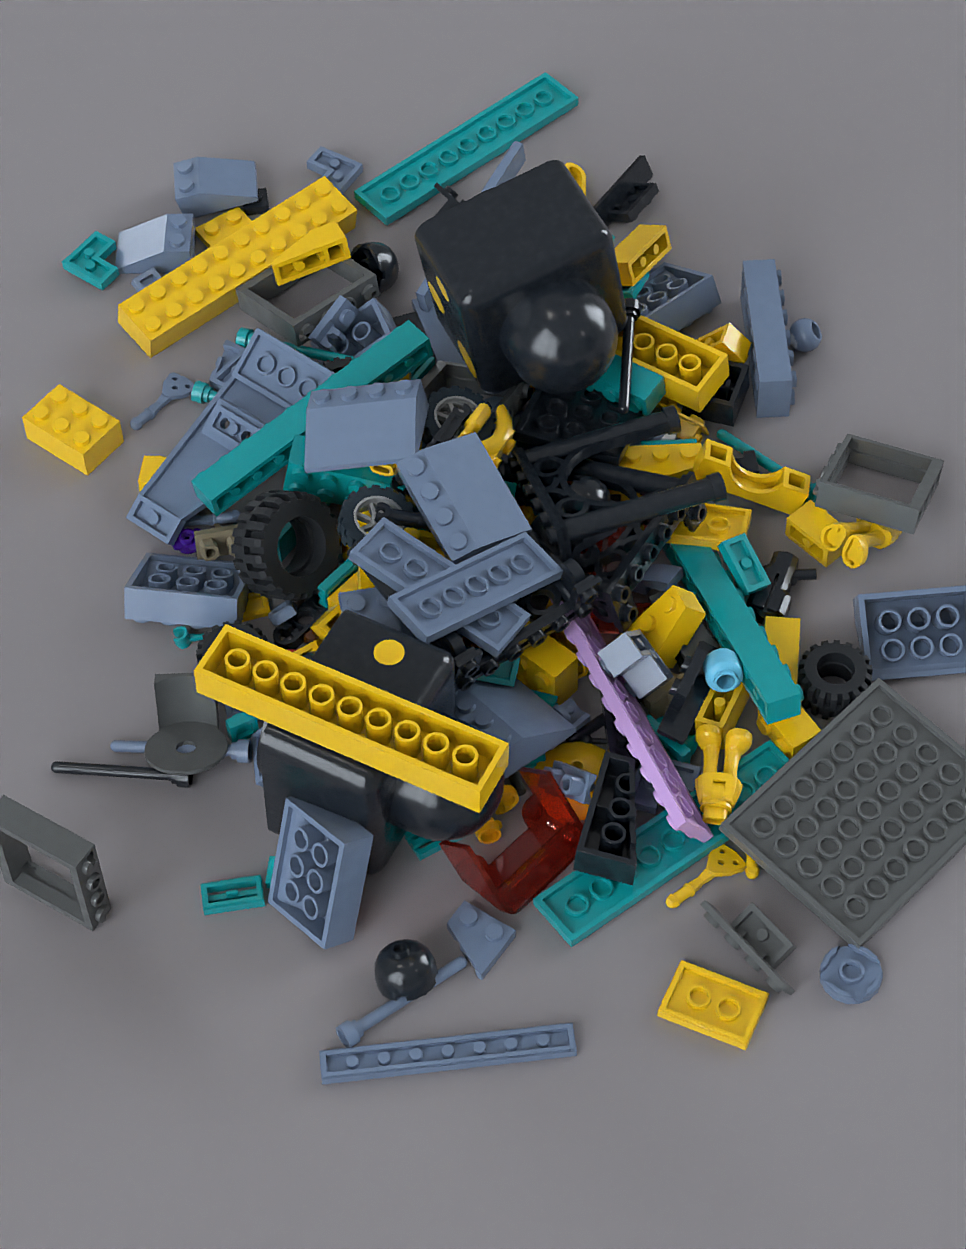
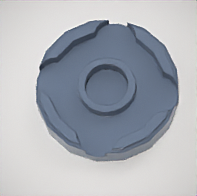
M848 944V946L834 947L824 956L820 965V983L825 992L834 1000L845 1004H860L870 1000L878 993L883 980V970L878 957L863 946L858 948L853 944Z

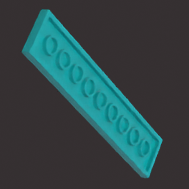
M544 72L354 191V198L387 226L440 193L434 187L436 183L443 188L446 185L451 186L508 150L514 141L520 142L579 105V97L547 72Z
M768 740L740 759L737 778L741 781L743 787L737 803L732 809V813L790 760L771 740ZM695 789L690 793V795L692 796L694 802L696 803L700 811V805L698 803ZM664 810L635 830L637 868L633 885L575 870L534 897L533 905L570 947H573L708 855L712 850L730 840L719 830L720 825L707 824L713 837L703 843L695 838H689L680 830L675 831L666 819V816L669 815L667 810Z

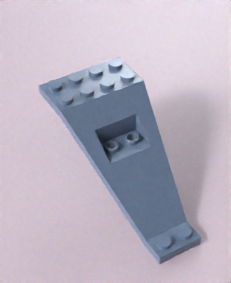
M256 328L231 376L140 491L126 518L166 544L173 546L186 521L206 508L203 502L196 496L191 480L201 471L206 470L217 462L221 456L228 454L246 439L248 433L251 436L255 434L266 423L271 422L282 414L286 408L297 403L309 391L316 389L335 372L262 329ZM229 420L230 425L226 429L225 423Z

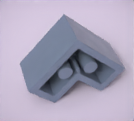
M640 629L624 632L597 653L601 658L599 663L608 675L612 674L614 678L623 676L626 680L624 683L625 688L633 697L637 696L639 700L646 698L674 677Z

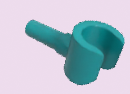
M178 626L173 629V633L177 637L173 640L178 648L185 649L190 646L191 642L203 640L202 635L204 633L189 634L185 627Z

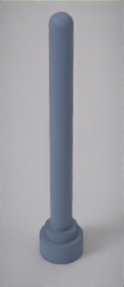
M238 739L237 742H232L231 745L228 744L226 756H231V759L237 760V763H250L252 759L251 739ZM114 740L110 748L114 752L144 753L147 741ZM189 744L182 745L177 748V751L189 753L194 751L196 747Z
M459 956L438 969V974L435 977V986L467 966V959ZM396 997L397 1001L390 1000L358 1021L352 1020L350 1022L346 1020L336 1027L337 1035L346 1048L353 1047L361 1041L360 1038L364 1036L366 1030L413 1000L407 1001L406 997Z

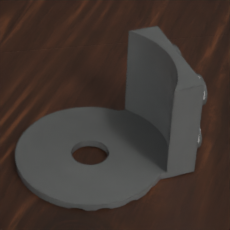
M194 673L155 674L154 690L159 731L145 745L146 761L154 769L172 775L196 774L218 765L225 758L228 751L227 738L218 730V701L196 691ZM189 744L196 747L194 751L189 753L177 751V748L182 745Z

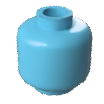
M719 648L707 654L703 663L707 685L717 692H729L736 689L743 681L744 675L742 665L736 653L727 648Z

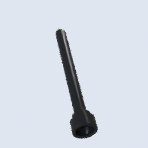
M634 298L624 299L628 320L623 329L618 402V410L621 414H626L629 411L635 321L641 315V302Z
M55 761L51 765V770L54 773L169 780L172 784H176L177 787L190 788L193 781V774L172 775L160 772L153 767Z

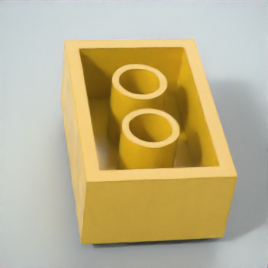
M60 384L22 417L27 439L87 476L124 442L120 420Z

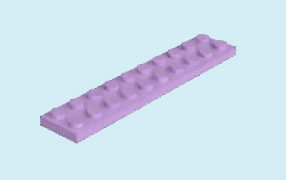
M590 614L583 619L579 617L574 619L564 630V634L572 644L576 645L578 649L576 655L579 661L585 667H588L591 673L588 676L591 683L603 694L601 698L603 705L608 711L613 712L616 718L614 721L616 728L629 741L627 744L629 752L640 761L642 765L640 768L641 774L649 783H652L655 789L653 792L655 799L667 810L669 814L666 816L668 823L675 831L680 830L689 838H695L705 843L713 837V834L707 823L703 822L701 812L659 737L655 734L640 703L625 688L624 683L626 680L623 676L614 678L612 674L608 675L599 663L601 658L597 653L607 645Z

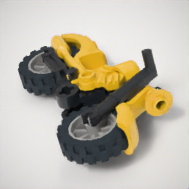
M451 386V388L447 389L442 387L439 388L437 393L433 391L428 397L429 409L422 440L427 444L425 447L427 448L476 432L498 469L502 461L500 459L502 455H508L516 443L512 439L515 430H513L510 413L504 404L499 405L496 412H492L491 404L485 402L481 394L473 393L470 388L459 389V386ZM448 411L450 415H446L441 412ZM438 420L444 422L442 426L440 425ZM397 466L389 487L384 489L380 488V485H372L371 488L363 486L359 488L358 492H351L348 499H345L338 517L337 523L339 524L337 530L338 534L342 536L341 541L344 546L348 545L350 548L355 542L364 538L367 535L366 532H369L385 517L445 557L408 490L404 488L402 491L398 488V486H402L404 483L398 474ZM369 510L371 517L362 514V512ZM357 520L367 523V525L360 527Z

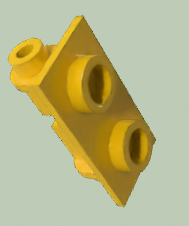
M659 402L657 405L661 410V408L667 407L674 404L668 402L667 405ZM674 405L681 424V432L677 433L676 438L697 439V443H701L703 439L701 433L709 435V431L704 425L705 421L694 414H691L689 417L681 413L682 410Z

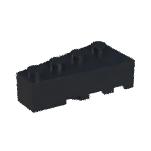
M605 751L576 849L573 870L633 885L637 868L634 758Z

